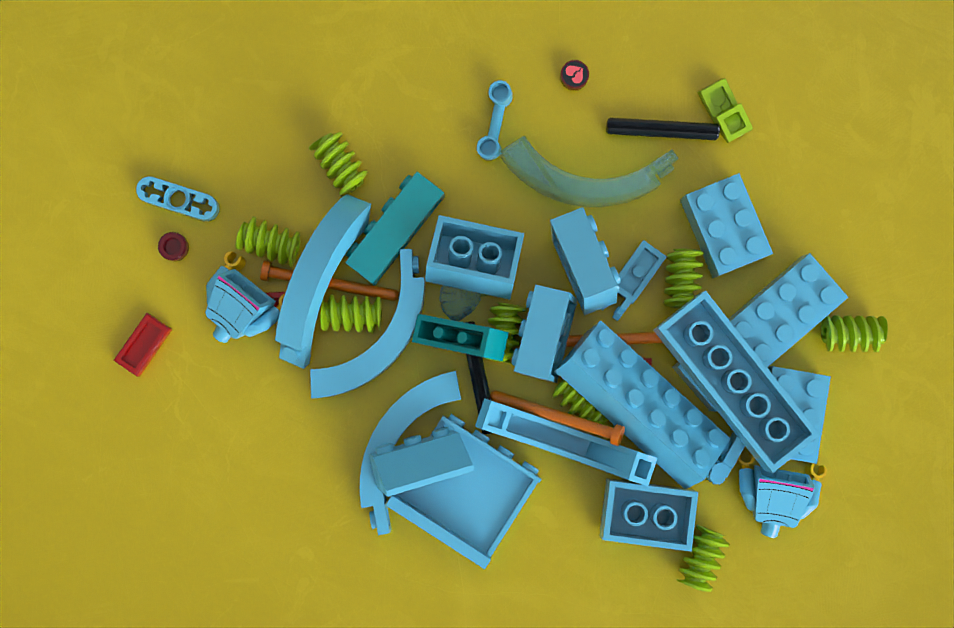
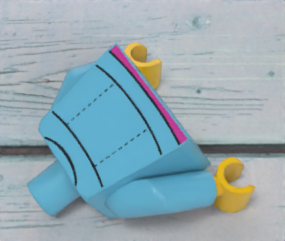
M233 251L225 254L224 261L226 265L220 266L206 285L208 306L205 313L207 318L217 325L213 332V337L223 343L228 342L230 337L235 339L244 335L252 337L268 330L278 321L285 296L283 294L279 298V305L275 307L276 301L238 272L244 268L246 260L240 256L232 264L233 259L237 255Z
M750 452V460L747 463L743 462L739 456L737 464L742 467L739 470L740 493L746 508L752 511L754 519L758 522H763L760 531L763 535L775 538L778 536L780 526L794 528L798 525L800 519H804L817 508L822 485L819 482V478H823L827 473L824 465L819 466L817 475L813 471L815 463H808L805 466V474L779 469L771 473L764 471L761 466L757 465L754 466V470L750 469V465L755 460Z

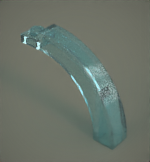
M525 135L500 151V158L507 167L530 188L556 201L583 207L614 206L643 197L661 185L656 175L661 179L675 170L672 165L678 160L674 151L670 150L649 165L631 174L617 178L591 179L570 174L552 165L532 147Z

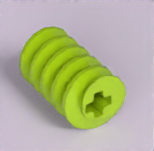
M342 132L327 134L309 147L311 151L316 150L314 158L322 160L320 167L322 169H329L327 177L329 179L336 178L333 186L334 188H342L339 192L340 197L350 194L364 183L363 179L368 173L367 170L357 171L362 163L361 161H350L355 155L354 151L344 152L349 145L348 141L338 143V140L343 135Z
M252 217L249 223L243 222L235 247L241 250L245 246V250L249 254L256 250L257 256L261 258L267 253V258L270 261H274L278 257V262L282 265L286 264L289 260V266L292 268L300 248V232H296L290 238L289 228H285L281 234H278L277 224L269 231L267 230V221L264 220L257 227L256 217Z
M673 249L675 252L667 254V259L674 263L667 265L666 270L674 275L665 278L666 283L673 285L664 290L665 294L672 296V298L664 300L663 304L665 306L680 309L696 296L693 294V291L702 289V286L694 283V280L702 278L703 275L694 270L703 266V263L695 260V257L704 255V251Z
M331 294L328 302H324L323 299L321 303V329L327 331L331 323L333 330L339 331L343 323L344 329L347 332L351 331L353 324L357 332H362L365 324L369 333L374 332L376 325H378L380 331L382 315L381 298L377 297L374 305H371L368 296H365L363 303L359 304L357 296L354 295L351 303H348L346 296L342 295L340 302L336 303L334 294Z
M496 302L499 305L490 307L489 311L497 315V317L489 318L487 322L493 325L494 329L506 331L509 334L503 361L485 359L512 364L509 361L514 353L512 347L520 346L521 342L514 339L515 335H519V328L515 326L523 320V318L518 316V313L527 311V308Z
M834 315L831 319L829 316H826L821 321V337L823 342L826 343L828 351H833L834 344L837 343L839 352H844L846 344H849L851 352H856L858 344H860L862 352L868 351L869 344H872L874 352H879L881 344H884L887 339L888 323L884 316H879L878 318L867 316L866 319L863 316H856L853 319L850 315L843 318L839 315Z
M564 379L555 387L556 389L552 397L556 398L562 395L563 399L560 406L572 405L568 412L569 414L578 412V417L600 424L608 421L605 416Z
M696 524V528L702 535H693V540L698 546H692L691 553L694 555L693 557L683 558L690 566L689 568L679 569L685 576V579L676 580L694 589L711 592L713 587L706 581H715L717 579V576L711 569H721V565L715 558H725V554L719 547H729L730 544L723 538L724 535Z

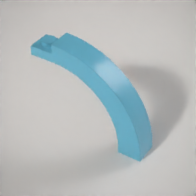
M348 194L344 195L325 215L306 244L291 276L279 314L275 341L280 343V359L303 369L310 364L315 323L326 289L342 258L368 226L371 203Z
M400 249L401 290L399 302L392 321L384 334L372 347L351 361L329 368L310 369L311 399L344 394L369 383L387 370L405 350L413 337L417 315L422 313L425 298V278H414V273H419V257L413 256L412 249Z
M456 371L428 379L400 397L381 418L371 435L361 466L360 501L361 508L373 506L374 511L369 512L372 529L377 528L378 535L389 534L392 528L388 507L386 506V495L377 488L369 454L376 452L375 447L383 444L392 443L394 447L407 427L425 412L444 403L461 400Z
M485 398L475 424L477 428L541 448L645 486H649L658 459L622 445H612L610 441Z

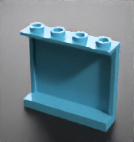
M451 414L449 418L443 415L434 430L449 427V430L458 432L475 471L392 495L386 506L485 569L497 546L537 483H540L542 479L537 475L539 470L528 462L524 461L521 465L514 461L512 458L515 454L501 445L498 449L488 444L490 438L475 429L472 434L463 428L466 423L455 415Z

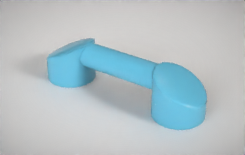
M502 80L493 82L488 91L489 97L494 103L488 136L482 137L477 143V152L485 160L496 159L501 154L502 148L498 138L504 110L513 99L510 85Z

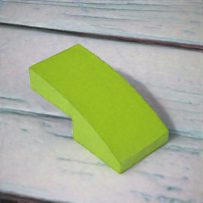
M722 78L697 92L714 124L719 125L720 133L727 143L753 129L742 104L737 103L726 78Z

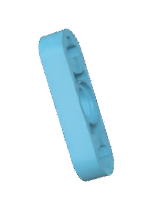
M155 177L142 178L136 187L138 197L151 205L202 221H211L219 214L220 207L217 200L208 194ZM154 183V188L165 192L164 203H161L163 197L156 194H151L148 198L145 188L151 187ZM177 191L183 192L186 196L185 203L180 207H174L171 204V196ZM209 200L208 204L212 207L211 212L206 211L202 215V210L191 205L193 201L205 204Z

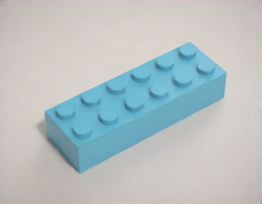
M809 253L797 259L733 314L729 320L765 366L769 367L842 304L848 296ZM677 362L672 368L709 411L716 412L717 410L680 363Z
M707 291L696 295L653 329L764 471L774 473L820 436V433Z
M601 320L584 333L555 370L559 376L614 426L616 424L624 426V435L645 454L658 458L656 464L685 490L705 480L731 439Z

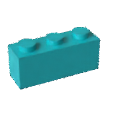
M418 314L412 342L503 361L509 332Z

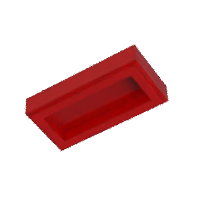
M146 313L113 361L135 376L140 377L172 329L151 314Z

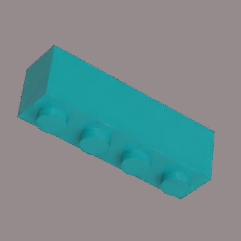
M416 172L413 177L408 175L399 186V189L402 190L395 199L391 197L381 209L384 212L377 222L372 220L363 232L366 237L360 244L355 242L346 253L348 259L345 263L374 286L400 255V249H405L445 198V193L419 172Z

